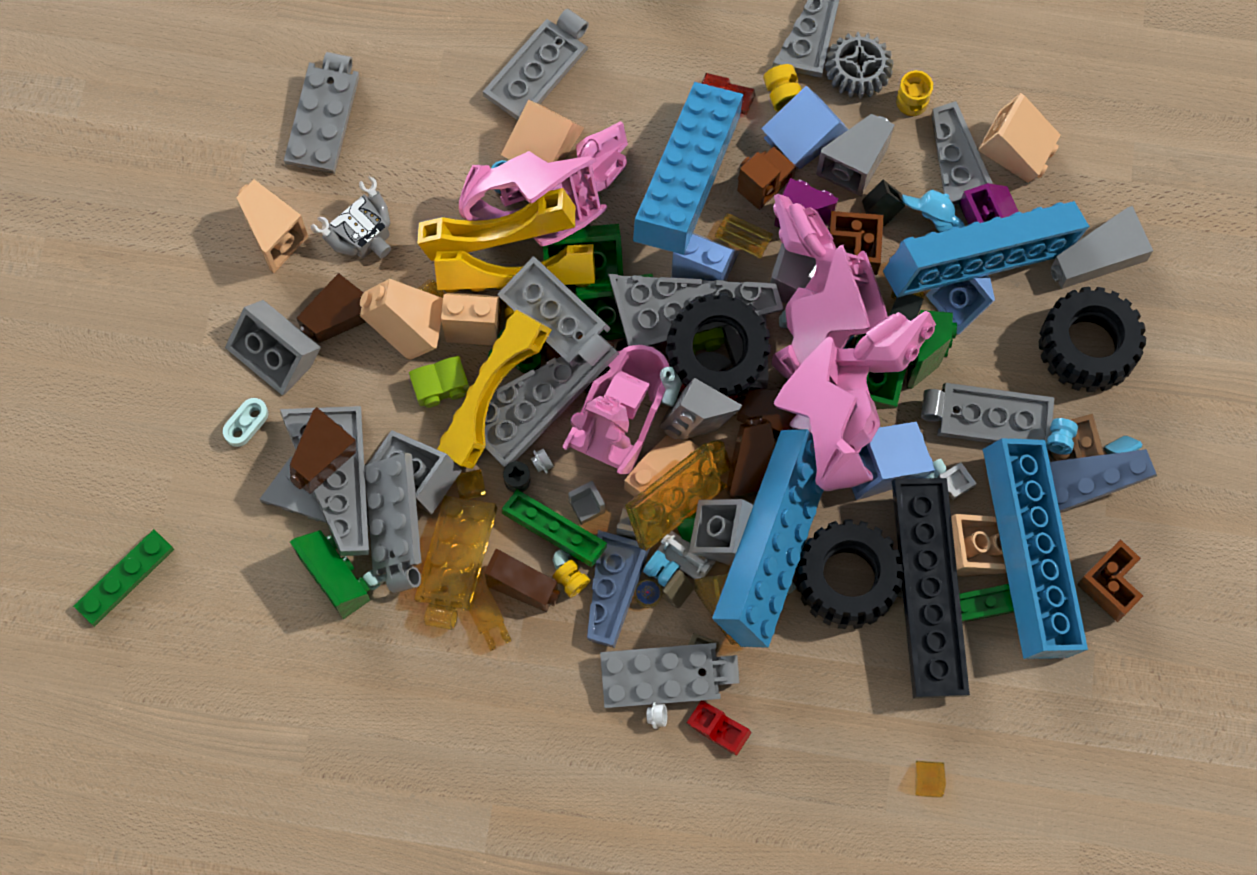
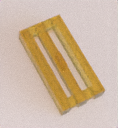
M726 213L715 237L762 258L764 251L773 238V233ZM729 222L759 237L764 238V241L759 240L742 230L733 228L727 225V223Z

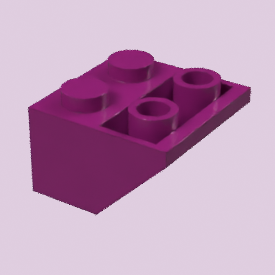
M790 178L782 194L789 197L793 204L798 203L804 206V208L811 207L816 210L826 226H828L831 211H836L838 198L834 197L832 193L826 190H817L805 181H796ZM775 217L774 226L780 228L779 219Z
M990 183L964 191L959 204L968 225L973 222H987L995 217H1009L1019 212L1008 187Z

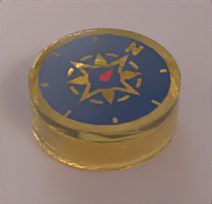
M651 579L640 581L635 588V600L644 608L656 606L662 597L660 585Z

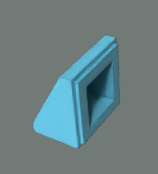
M1122 436L1106 445L1104 450L1107 454L1136 451L1141 449L1143 444L1141 441L1129 436Z

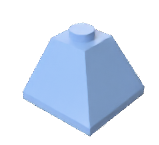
M988 275L933 288L926 294L927 298L939 312L953 313V322L957 323V334L962 333L995 301L991 279Z

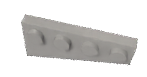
M808 0L806 2L803 12L796 20L793 30L785 40L779 55L775 58L773 67L791 64L794 66L796 73L822 78L839 0Z
M955 101L933 108L931 113L943 193L949 195L953 205L960 204L964 191L987 183L993 184L960 108Z
M291 456L261 496L260 501L292 513L295 512L316 521L327 523L314 492L309 494L303 488L298 489L291 482L290 463L293 458ZM366 504V508H367V527H368V531H369L368 506H367V504Z

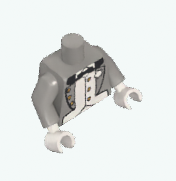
M368 177L372 183L371 188L366 189L362 181L359 183L360 189L368 192V197L365 194L361 196L330 224L326 218L318 217L317 219L323 225L322 229L320 230L315 224H312L311 230L317 234L322 233V238L337 253L350 256L358 255L361 258H365L373 251L379 258H384L391 251V247L385 242L390 235L388 227L391 222L385 201L380 192L375 191L377 187L376 180L373 177Z

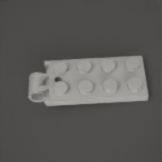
M569 9L562 12L558 18L557 25L546 19L485 88L483 96L518 120L528 99L541 104L588 50V47L577 39H580L585 34L589 23Z
M326 52L322 69L316 68L314 63L309 62L284 157L285 164L335 174L359 80V72L353 71V74H350L353 63L352 57Z
M534 256L497 294L514 311L523 312L552 329L546 342L573 368L577 365L574 360L579 355L593 367L611 348L599 336L603 330L608 332L611 328Z
M945 383L942 385V391L937 389H927L924 391L921 418L927 421H941L937 436L994 443L1001 438L1034 439L1047 442L1048 436L1051 435L1050 426L1053 420L1054 397ZM953 409L958 410L959 413H954Z
M404 452L364 465L373 576L387 573L386 584L393 593L416 588L421 583L420 572L414 567L422 562L412 454Z
M716 643L600 652L604 707L650 705L653 702L663 704L721 699L718 685L740 683L738 656L716 657ZM700 668L706 670L705 676L699 675L698 671Z

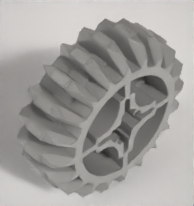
M859 31L855 34V37H852L849 33L846 35L845 40L839 37L837 43L832 44L825 64V69L828 71L827 78L832 80L833 88L840 86V94L848 91L849 97H852L854 93H857L860 99L864 93L869 97L873 95L874 91L879 93L882 90V86L886 87L893 72L891 51L886 50V43L878 44V37L873 40L870 39L869 32L865 37H861ZM854 53L851 56H846L845 58H843L847 54ZM873 72H877L868 78H864L866 75L873 74Z

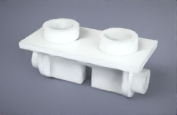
M673 531L663 537L662 544L657 549L665 554L667 560L670 562L675 561L681 565L680 570L701 583L716 562L689 553L690 543L683 540Z

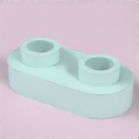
M250 398L238 408L223 427V436L228 444L240 447L253 437L268 418V409L261 399ZM253 411L260 412L257 417H251ZM236 431H242L240 437H234Z

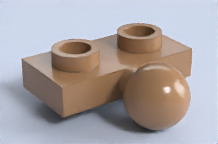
M1093 413L1071 419V421L1078 425L1077 435L1072 439L1074 447L1071 453L1075 452L1076 458L1105 455ZM1050 451L1051 456L1057 461L1067 460L1071 456V453L1061 455Z

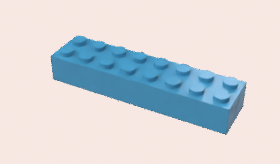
M694 82L635 217L634 242L682 255L685 254L740 119L743 94Z
M1075 201L1064 204L1059 202L1051 207H1037L1026 213L1016 212L1009 217H995L983 223L973 222L966 227H952L940 233L930 232L923 237L906 238L900 243L896 253L890 257L883 273L896 297H901L1055 259L1060 253L1074 245L1090 226Z
M808 429L780 431L712 617L741 647H769L824 491L815 482L817 467L813 435Z
M1001 438L985 447L983 454L1023 659L1069 658L1088 650L1046 442L1045 440Z

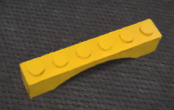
M564 188L548 191L535 202L529 203L524 208L500 218L467 221L441 217L420 222L417 244L427 257L434 261L437 251L464 250L469 253L575 228L576 206Z
M594 244L567 245L558 254L541 262L564 285L575 284L577 287H585L595 284ZM464 250L437 251L434 260L437 290H445V292L449 293L457 292L460 289L483 291L486 288H497L502 290L524 267H504L486 263Z
M515 310L514 314L508 318L506 328L501 337L495 341L492 348L493 351L488 360L480 367L479 376L475 383L467 390L466 399L461 408L454 413L453 422L448 431L441 436L440 445L437 450L446 453L460 466L470 469L474 468L486 447V415L496 388L516 365L526 358L539 353L552 329L529 315Z

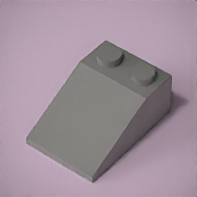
M391 430L368 464L404 452L412 454L416 506L432 514L462 470L446 453Z

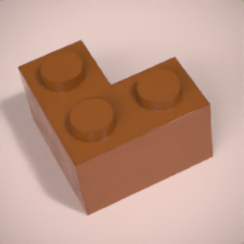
M775 147L761 154L757 152L752 158L748 156L740 164L737 191L760 210L788 184L790 178H794L796 165Z
M831 211L828 230L834 238L833 242L836 248L844 245L845 249H853L852 254L857 256L861 251H865L874 275H877L881 265L883 215Z
M1120 539L1077 585L1116 622H1119L1143 597L1124 578L1141 558Z

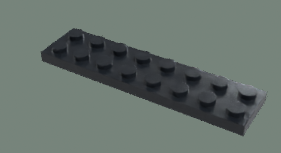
M947 478L894 479L891 482L898 550L901 555L899 562L903 565L904 572L901 574V580H903L902 593L913 699L967 697L970 695Z

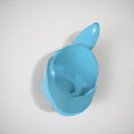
M929 190L921 198L902 194L903 202L912 209L922 211V215L925 218L933 221L939 233L947 231L952 227H965L961 219L955 215V208L948 194H942L935 190Z

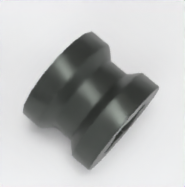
M513 461L505 467L503 478L506 488L511 492H515L517 489L521 492L526 491L531 483L528 466L522 462Z

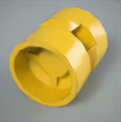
M791 64L775 66L769 69L763 76L767 91H772L770 93V100L774 110L777 112L802 90L801 85L798 84L795 68Z
M917 70L910 71L903 76L896 97L897 107L903 114L918 116L925 112L933 91L931 77L927 73Z

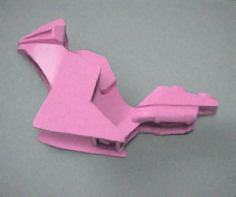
M620 121L580 141L576 145L577 158L547 163V161L528 151L492 169L489 165H472L459 199L460 215L464 220L477 221L500 218L520 210L502 211L490 206L481 199L488 190L499 189L502 195L500 196L501 202L506 207L525 199L529 203H533L548 191L564 188L576 206L575 228L533 238L540 246H547L577 232L606 211L607 205L600 204L598 192L603 189L606 190L626 167V156L621 154L622 150L628 145L623 122Z
M776 194L774 195L775 204L773 208L776 217L779 219L781 228L779 229V237L785 249L789 252L816 258L814 276L805 288L799 287L785 308L787 327L794 337L792 344L775 353L772 358V366L789 380L804 360L827 337L833 338L834 345L839 349H843L851 336L865 334L888 316L877 280L865 251H861L857 256L846 253L844 245H840L836 249L833 242L834 238L816 210L811 207L804 208V206L798 203L793 204L789 197Z
M924 311L911 321L899 312L890 315L867 331L855 348L839 349L834 345L833 338L827 337L804 360L776 397L774 405L777 408L797 414L789 425L796 430L808 429L813 435L817 467L815 482L824 491L852 488L873 480V474L864 466L859 455L861 448L872 441L880 427L876 406L868 390L867 375L869 372H900L908 366L910 361L916 359L919 348L926 339L932 336L936 326L934 319L928 311Z
M645 345L628 346L621 351H617L619 355L608 365L611 369L592 383L581 413H576L572 416L570 421L572 429L562 448L567 450L571 447L618 469L617 473L629 474L633 470L665 392L660 379V372L663 368L670 367L662 353L654 347ZM648 391L649 400L652 404L640 436L633 446L630 445V439L625 435V432L628 433V418L633 420Z

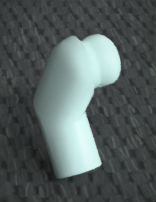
M665 367L660 372V379L665 388L661 403L674 407L682 382L672 367Z

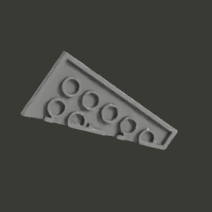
M361 406L319 408L356 439V453L313 492L340 555H369ZM315 408L280 409V415L295 450Z

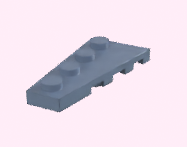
M1147 449L1050 462L1060 513L1157 476Z
M598 530L597 537L607 542V548L595 563L587 638L589 641L615 648L650 546L646 543Z

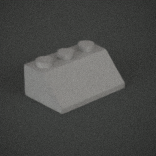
M264 300L243 308L225 346L228 351L281 395L286 394L311 368L321 348Z
M694 378L678 394L674 407H669L659 427L664 429L668 436L681 440L715 432L737 413L742 405Z

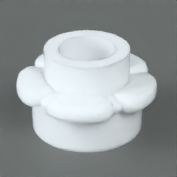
M542 448L537 452L533 451L535 456L531 458V461L537 471L541 472L544 470L545 473H548L547 470L554 466L545 450Z
M653 702L652 707L647 708V723L652 724L654 729L665 727L667 724V708L665 704Z

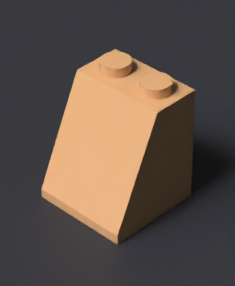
M1020 93L999 111L978 151L1029 183L1036 177L1041 178L1047 170L1048 165L1045 163L1057 151L1059 145L1056 143L1060 133L1028 98Z
M528 99L501 155L509 161L530 151L542 160L547 161V163L562 161L572 149L584 127Z
M253 179L249 185L246 184L240 189L236 198L270 271L275 273L308 238L302 216Z
M388 279L362 294L360 299V306L362 307L360 317L405 358L412 360L437 348L443 298Z
M457 292L444 294L441 322L446 343L493 346L500 332L502 299L498 295Z

